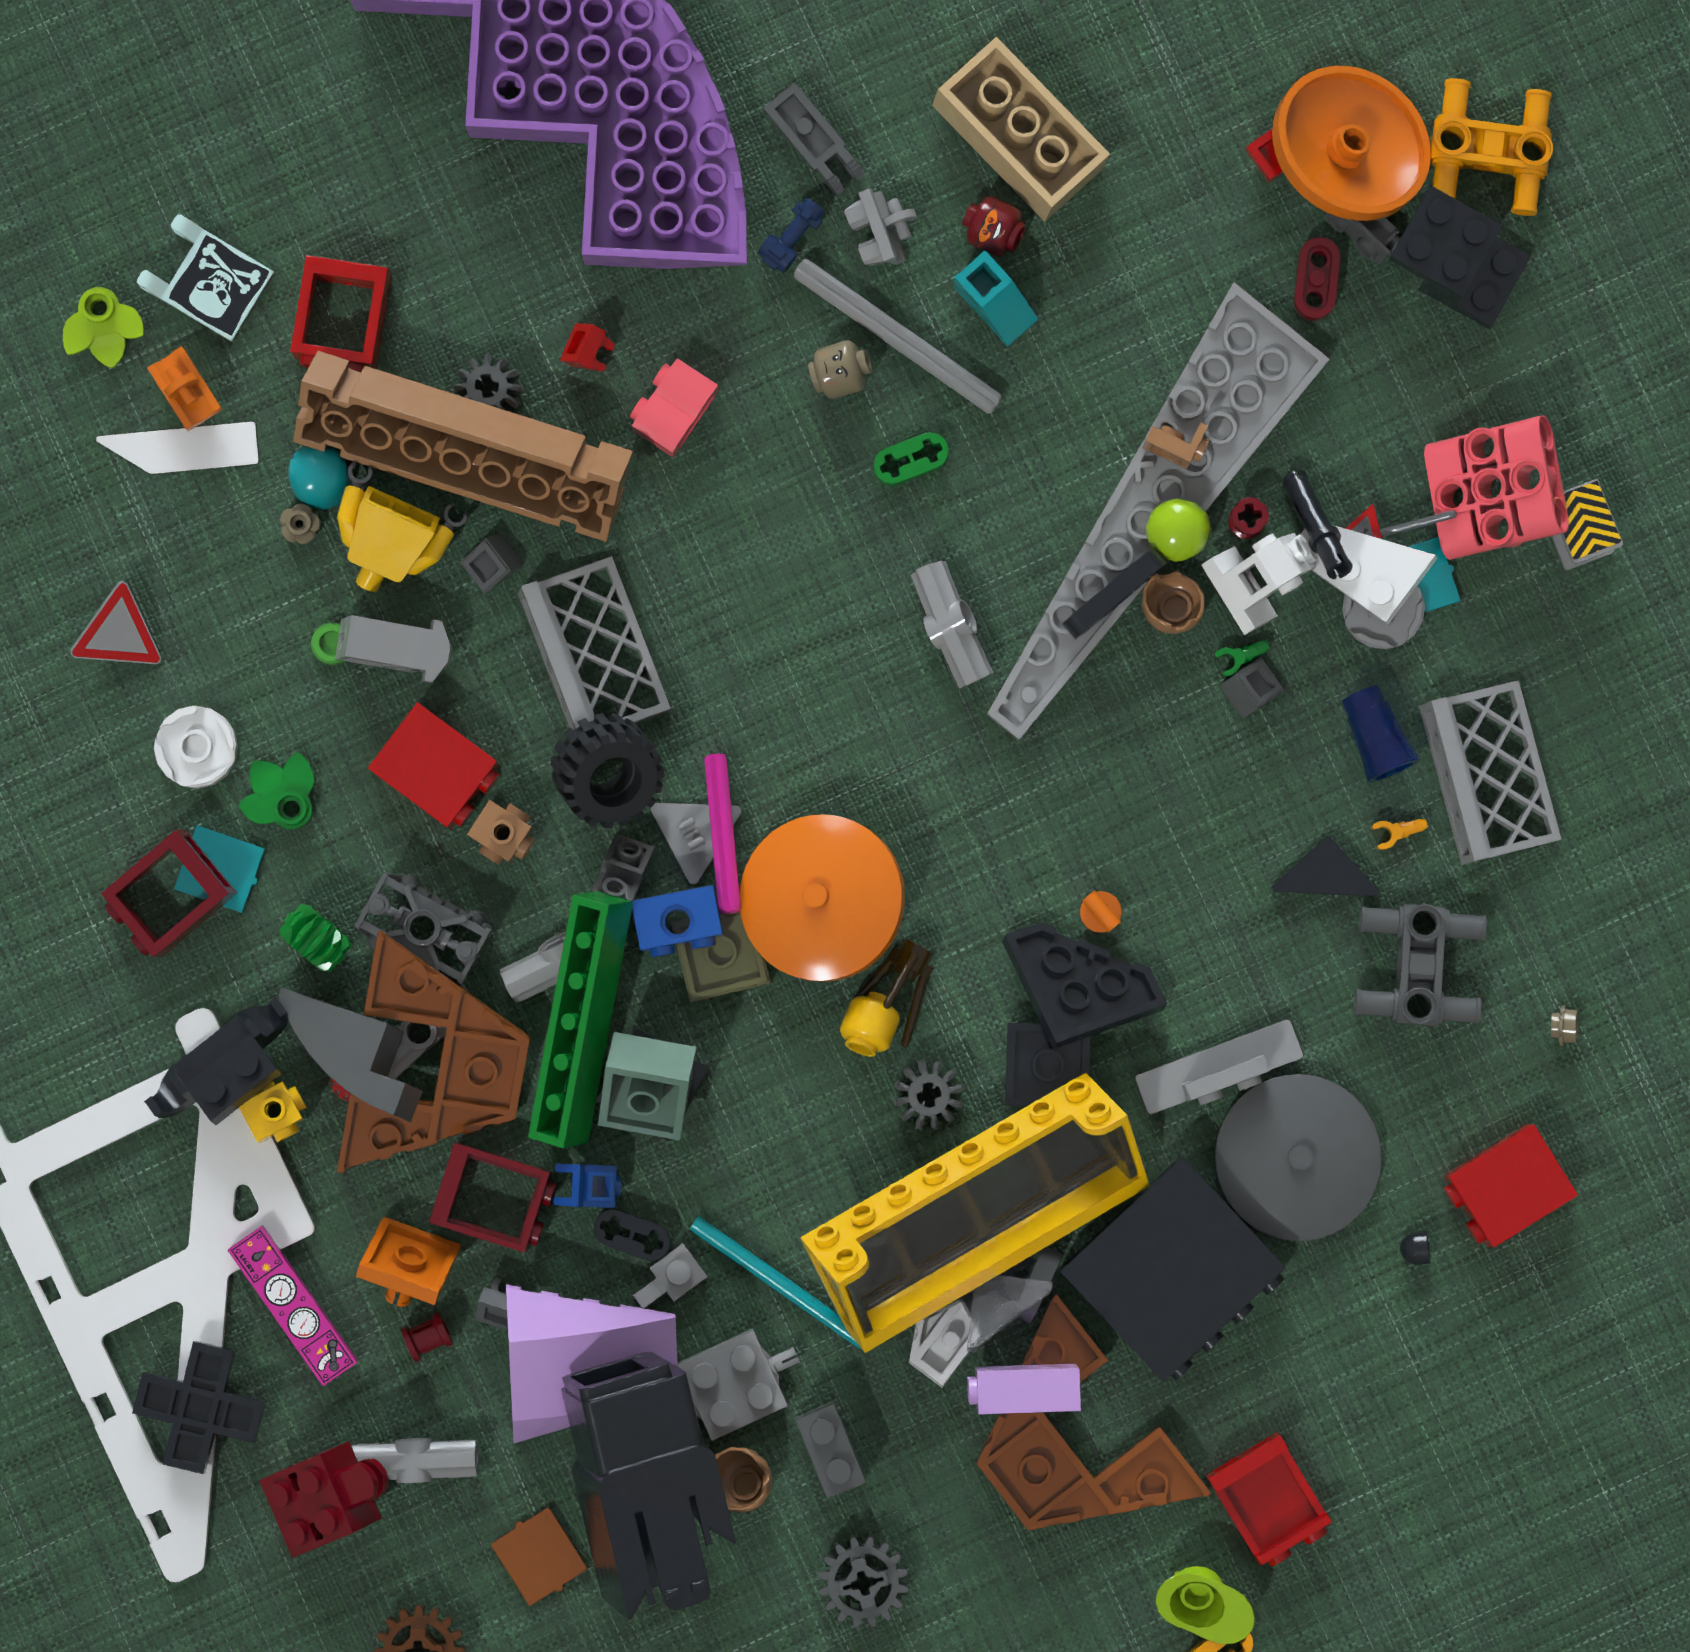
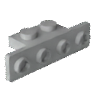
M1283 1020L1136 1075L1135 1081L1147 1112L1153 1114L1198 1098L1200 1105L1224 1097L1221 1089L1237 1084L1239 1091L1262 1083L1261 1074L1301 1059L1303 1053L1291 1021Z

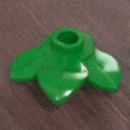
M296 752L288 759L284 768L266 761L256 760L251 763L250 782L255 794L247 796L238 804L244 815L249 820L261 825L276 822L279 826L289 830H296L305 826L313 813V805L309 794L315 783L313 770L306 758ZM290 802H297L300 807L299 813L294 817L287 816L285 808Z

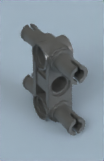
M1402 904L1397 909L1361 906L1359 932L1395 934L1396 938H1398L1396 984L1392 992L1355 989L1354 1015L1390 1017L1391 1021H1394L1396 1024L1437 1026L1441 1025L1442 1021L1479 1024L1482 1006L1481 998L1444 996V992H1442L1444 945L1448 938L1485 940L1487 928L1486 915L1450 913L1449 909H1445L1443 906L1428 904ZM1418 912L1426 913L1432 920L1433 926L1427 935H1421L1413 928V917ZM1415 994L1420 995L1427 1002V1011L1421 1018L1413 1017L1407 1009L1408 1000Z

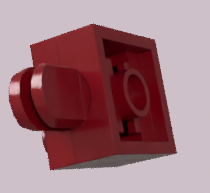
M349 1441L259 1480L292 1558L350 1535L382 1519L374 1499L380 1497L387 1490L389 1481L387 1471L376 1459L357 1461Z

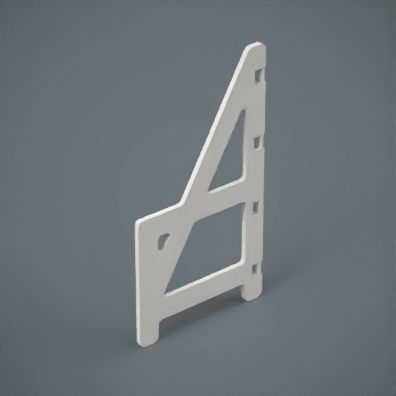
M205 1008L197 1009L178 1019L175 1027L186 1055L221 1028L213 1011ZM167 1069L17 1143L9 1142L0 1124V1168L7 1181L0 1185V1227L81 1400L84 1402L92 1418L97 1434L135 1515L145 1531L150 1547L164 1576L171 1582H180L200 1572L206 1564L216 1434L205 1474L162 1465L163 1462L157 1458L138 1416L132 1414L133 1405L104 1346V1337L108 1333L172 1302H179L183 1306L178 1380L183 1381L193 1341H200L220 1347L224 1346L229 1277L232 1273L240 1270L227 1250L262 1225H264L281 1250L312 1235L315 1231V1224L274 1138L271 1137L262 1143H258L239 1108L218 1125H215L208 1119L196 1102L193 1105L199 1109L200 1113L188 1247L91 1296L85 1297L80 1294L33 1195L31 1185L35 1180L163 1119L155 1117L144 1101L157 1093L163 1077L169 1070ZM240 1185H247L251 1189L259 1207L258 1213L245 1221H239L234 1214L236 1190ZM50 1276L61 1296V1299L52 1302L51 1305L39 1283V1280H44ZM104 1393L107 1394L116 1413L115 1416L107 1419L105 1422L93 1398ZM159 1510L162 1511L171 1530L170 1533L162 1536L161 1539H159L148 1515Z

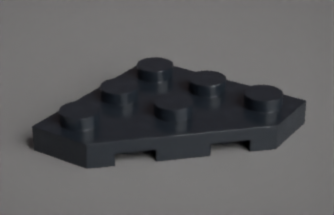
M1043 922L1006 934L1002 940L1053 1049L1163 1011L1167 1005L1163 993L1149 967L1135 961L1132 965L1111 956V951L1083 939H1080L1079 942L1057 933V928Z

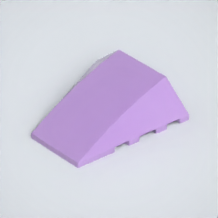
M506 1284L514 1443L570 1427L561 1391L564 1387L562 1377L568 1374L643 1352H653L677 1366L675 1314L621 1304L620 1307L600 1304L598 1300L583 1298V1301L559 1297L558 1293L541 1291V1293L521 1290V1287Z

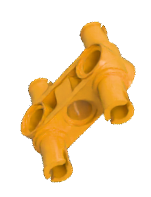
M1457 78L1446 79L1442 114H1439L1434 120L1433 136L1430 140V162L1435 167L1433 187L1455 198L1460 169L1509 174L1516 178L1511 212L1516 215L1535 216L1538 211L1537 202L1540 180L1545 179V176H1547L1549 159L1553 152L1551 129L1547 127L1552 93L1541 89L1527 90L1523 125L1515 126L1470 120L1466 117L1471 82ZM1444 134L1454 135L1460 142V148L1457 150L1446 149L1441 143L1440 136ZM1533 145L1537 147L1541 153V159L1538 161L1528 160L1522 152V146Z

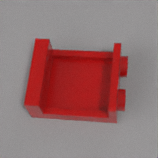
M1277 1432L1205 1475L1256 1561L1260 1565L1268 1562L1270 1567L1279 1564L1291 1556L1292 1553L1289 1548L1302 1540L1308 1545L1323 1537L1328 1532L1325 1526L1332 1523L1329 1515L1324 1511L1289 1453L1284 1440Z

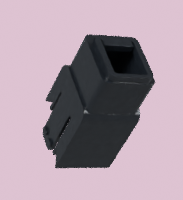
M643 1352L562 1377L564 1387L561 1391L577 1454V1459L572 1468V1475L602 1598L628 1620L633 1618L645 1595L648 1605L656 1604L652 1588L658 1586L663 1603L672 1610H679L705 1601L710 1594V1584L694 1518L700 1521L706 1546L713 1544L710 1530L733 1544L736 1543L716 1457L710 1449L703 1445L686 1371L653 1352Z

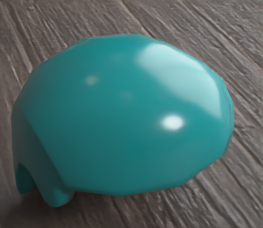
M328 445L325 452L302 446L294 453L293 458L290 459L288 475L292 492L300 502L310 506L312 509L326 510L339 505L345 487L351 485L348 476L349 464L345 458L340 457L341 452L337 448Z

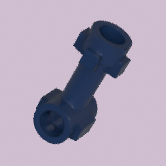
M805 198L801 204L798 202L794 206L792 212L796 215V218L778 239L773 234H770L757 252V254L763 257L762 262L774 271L778 269L785 273L798 256V253L792 249L809 226L817 230L822 223L821 218L825 212L808 198Z

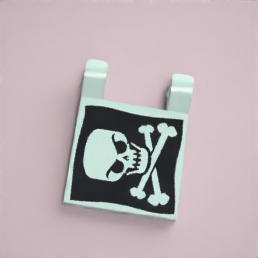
M177 215L171 223L172 230L177 235L194 243L170 284L147 270L141 272L137 283L144 291L163 300L232 342L273 276L274 271L202 229L183 215Z

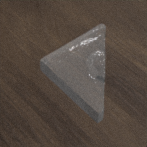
M998 1275L975 1288L972 1295L967 1351H975L1051 1293L1052 1282Z

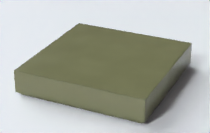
M740 912L720 914L724 936L715 937L716 945L693 950L691 942L676 945L690 1003L771 984L765 959L749 940ZM690 918L671 922L673 934L684 933L689 928Z

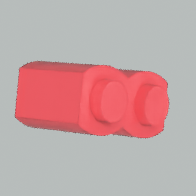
M678 358L671 366L665 363L653 380V384L657 386L655 392L649 400L642 397L630 415V418L634 420L632 431L673 458L681 449L719 391L716 383Z

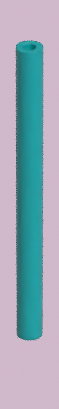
M697 1217L689 1230L858 1349L861 1348L846 1330L838 1313L703 1218Z

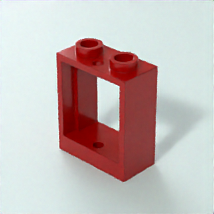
M306 255L290 349L294 358L300 360L299 365L309 368L317 351H321L349 360V369L362 372L364 366L377 368L392 277L387 267ZM316 280L373 289L363 352L306 344Z

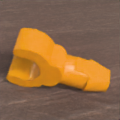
M1417 819L1406 823L1402 821L1394 824L1388 821H1378L1371 826V829L1385 828L1389 831L1390 838L1388 842L1381 843L1376 847L1378 850H1386L1392 847L1397 840L1407 838L1410 834L1421 832L1428 828L1426 819Z

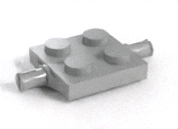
M752 1328L678 1362L677 1366L687 1373L696 1415L703 1421L713 1441L787 1407V1401L779 1386L778 1372L801 1362L794 1347L771 1357L761 1347Z

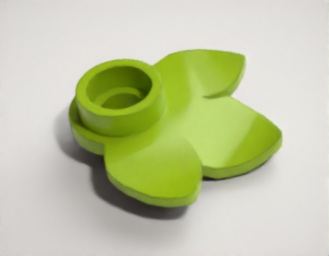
M94 287L87 290L81 296L78 312L65 322L63 346L68 355L78 354L90 348L91 353L99 362L109 368H114L124 356L126 339H136L144 336L143 322L138 312L133 307L120 304L112 291L104 287ZM98 302H105L107 305L106 312L102 315H95L93 313V307Z

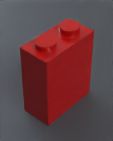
M418 702L368 767L370 771L450 830L455 824L462 827L475 810V807L471 805L480 791L487 794L500 777V774L496 772L500 764Z
M1534 1124L1524 1125L1443 1176L1448 1183L1447 1186L1443 1187L1448 1199L1456 1209L1462 1206L1470 1221L1465 1223L1469 1233L1478 1245L1484 1242L1487 1247L1491 1248L1496 1247L1578 1196Z

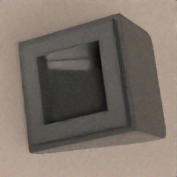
M500 533L484 539L460 561L483 594L490 592L524 565L523 561Z
M1262 657L1221 684V689L1242 718H1246L1285 691Z

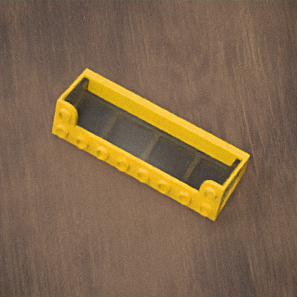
M1084 1073L800 1238L846 1330L866 1353L1150 1185L1127 1114L1087 1073Z

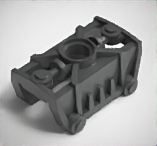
M384 872L356 922L355 929L367 937L366 942L370 943L369 946L374 949L377 931L384 932L451 981L462 986L493 930L490 924L487 923L488 918L484 917L485 914L476 909L474 911L470 909L467 912L420 886L421 883L417 881L418 878L409 873L407 875L403 873L402 876ZM384 884L406 895L412 910L403 905L399 910L392 907L389 899L381 892ZM368 914H387L394 918L392 924L401 929L386 932L365 921ZM420 916L429 917L435 926L433 935L427 940L416 939L411 931L413 921ZM460 924L482 937L478 943L471 941L460 943L452 939L454 933L444 927ZM435 947L442 951L447 947L455 950L459 960L466 965L463 972L440 961Z

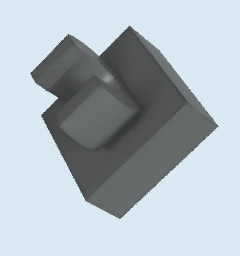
M495 1278L491 1283L490 1289L483 1287L478 1300L475 1320L508 1331L506 1294L499 1292L501 1279Z

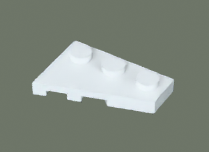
M1335 526L1341 534L1340 543L1348 559L1353 564L1351 572L1343 578H1339L1337 571L1334 569L1337 575L1336 579L1329 578L1317 553H1314L1317 560L1313 562L1316 568L1312 571L1380 620L1389 624L1438 559L1437 556ZM1304 529L1301 534L1304 536L1306 543L1303 546L1307 553H1310L1312 551L1308 544L1310 537L1306 529Z

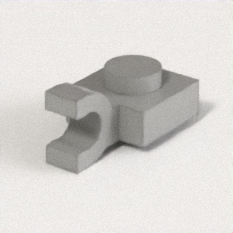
M682 1243L649 1268L656 1279L633 1296L643 1309L665 1292L675 1301L707 1278V1275Z

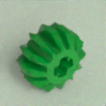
M300 904L294 912L291 911L279 929L280 936L285 942L322 971L330 972L337 964L339 965L351 947L350 939L308 905Z

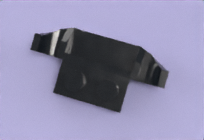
M275 997L268 1005L254 1006L237 1012L233 1019L179 1062L173 1063L163 1077L157 1093L144 1101L154 1116L158 1118L172 1117L197 1102L208 1119L213 1124L218 1125L282 1074L264 1049L282 1033L288 1023V1013L279 1000Z

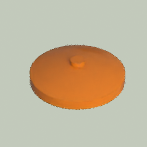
M1350 66L1320 68L1306 74L1294 83L1277 107L1273 120L1272 137L1279 165L1292 186L1319 209L1348 220H1377L1388 217L1402 209L1424 184L1431 160L1430 141L1425 124L1415 106L1403 92L1379 75Z
M822 814L800 817L772 831L752 853L746 864L740 884V914L744 929L754 948L768 963L778 970L809 981L827 982L841 980L854 976L870 967L887 951L893 942L904 914V881L900 867L891 850L883 840L868 828L855 821L834 815Z

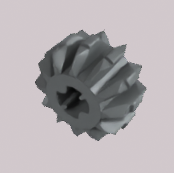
M485 354L484 366L479 367L477 360L472 357L469 359V364L473 370L471 373L464 369L458 370V377L466 383L454 385L453 391L455 394L465 395L463 397L505 410V406L514 410L519 409V402L511 396L523 394L524 388L520 384L513 383L520 377L517 369L506 372L509 365L506 358L500 359L494 367L492 355ZM492 381L498 391L497 393L492 391L493 396L485 398L479 387L485 388L484 382Z
M924 1060L918 1061V1069L921 1076L917 1078L913 1071L907 1067L903 1070V1073L912 1081L911 1085L909 1086L902 1082H896L894 1088L897 1090L908 1092V1097L894 1099V1105L901 1106L909 1102L911 1108L903 1112L901 1118L906 1121L914 1112H917L919 1114L915 1122V1128L922 1129L925 1116H930L933 1130L939 1129V1121L936 1116L939 1113L942 1114L947 1122L951 1123L954 1117L945 1109L947 1104L954 1108H962L963 1103L959 1100L950 1099V1093L962 1092L964 1090L963 1085L957 1084L948 1088L946 1083L955 1077L956 1072L952 1069L943 1078H940L938 1076L942 1068V1062L940 1061L934 1063L932 1074H927ZM931 1083L933 1084L932 1089L936 1086L938 1087L940 1097L934 1099L935 1106L925 1107V1101L921 1104L918 1102L917 1093L923 1091L922 1084Z

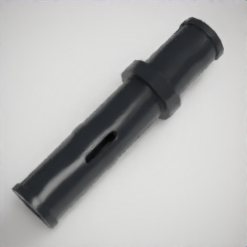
M1298 470V475L1301 479L1299 480L1296 472L1292 471L1283 478L1282 485L1287 491L1310 537L1308 544L1311 550L1319 555L1329 578L1336 579L1337 575L1334 569L1337 571L1339 578H1343L1351 572L1353 564L1348 559L1340 543L1341 534L1337 527L1331 525L1308 480L1307 473L1303 470Z

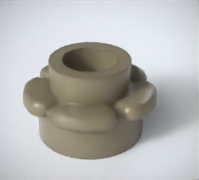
M296 504L294 508H287L281 514V534L289 542L309 543L315 538L316 532L320 529L319 516L313 513L312 508L306 504ZM298 520L303 521L301 528L296 527Z
M1562 1005L1560 1013H1552L1551 1038H1559L1560 1046H1564L1565 1043H1577L1579 1011L1566 1009V1005Z

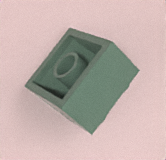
M614 1032L605 1066L598 1126L680 1141L697 1047Z

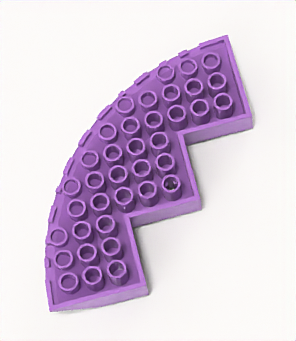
M351 0L355 11L472 17L465 122L470 138L588 144L582 257L585 265L659 269L747 265L746 206L739 158L725 107L712 81L703 56L697 50L676 11L665 0ZM509 88H516L518 96L514 99L506 100L503 95L509 93Z

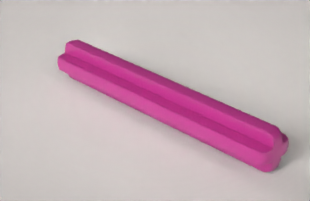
M710 754L705 756L704 762L718 909L720 914H735L740 912L741 903L727 759L725 754Z

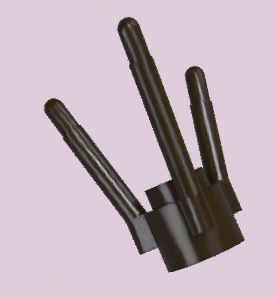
M905 939L899 949L896 947L892 948L884 963L863 985L854 998L857 996H867L895 964L892 971L898 976L883 1002V1007L889 1009L905 981L914 982L918 976L901 1041L903 1047H908L926 983L934 968L928 965L933 954Z

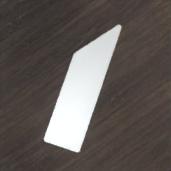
M254 422L200 426L190 431H187L185 428L106 435L96 438L97 442L150 474L258 463L256 427Z

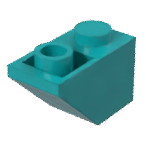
M983 251L954 277L953 288L1007 347L1038 321L1037 316L1013 280L986 251Z

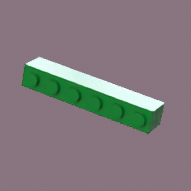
M599 891L573 894L528 1138L563 1149L588 1143L633 906V901Z

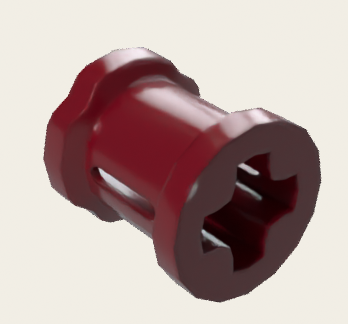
M1247 497L1241 499L1232 509L1228 518L1231 532L1240 539L1249 540L1258 536L1268 522L1269 513L1267 507L1257 498ZM1245 509L1249 510L1251 516L1258 517L1252 528L1247 527L1246 521H1239L1238 519L1242 516Z
M440 1312L434 1313L432 1319L412 1328L407 1326L400 1328L404 1342L414 1362L420 1361L423 1354L443 1345L449 1347L454 1344Z

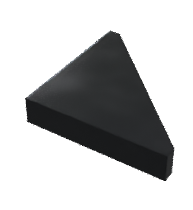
M1329 836L1325 837L1271 887L1274 892L1375 897L1380 893Z

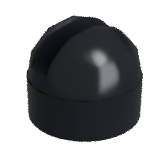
M1426 1230L1412 1232L1402 1240L1400 1252L1407 1262L1414 1265L1431 1264Z

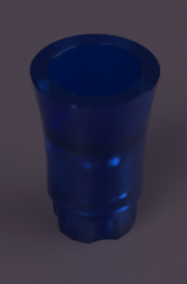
M1378 685L1362 689L1342 700L1345 712L1349 717L1347 719L1348 725L1362 759L1367 783L1377 782L1393 776L1421 761L1398 724L1389 702H1385Z

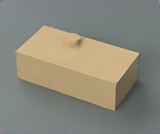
M997 37L937 90L932 104L1044 222L1101 172L1110 156V153Z

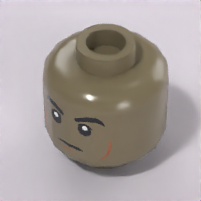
M849 340L817 349L814 353L813 361L808 364L810 377L816 392H823L829 399H837L862 391L866 387V374L872 373V365L865 349L859 351L856 345Z

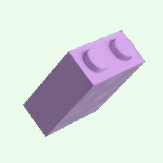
M1075 1363L975 1367V1376L967 1377L969 1405L976 1404L978 1414L1081 1411L1080 1370Z

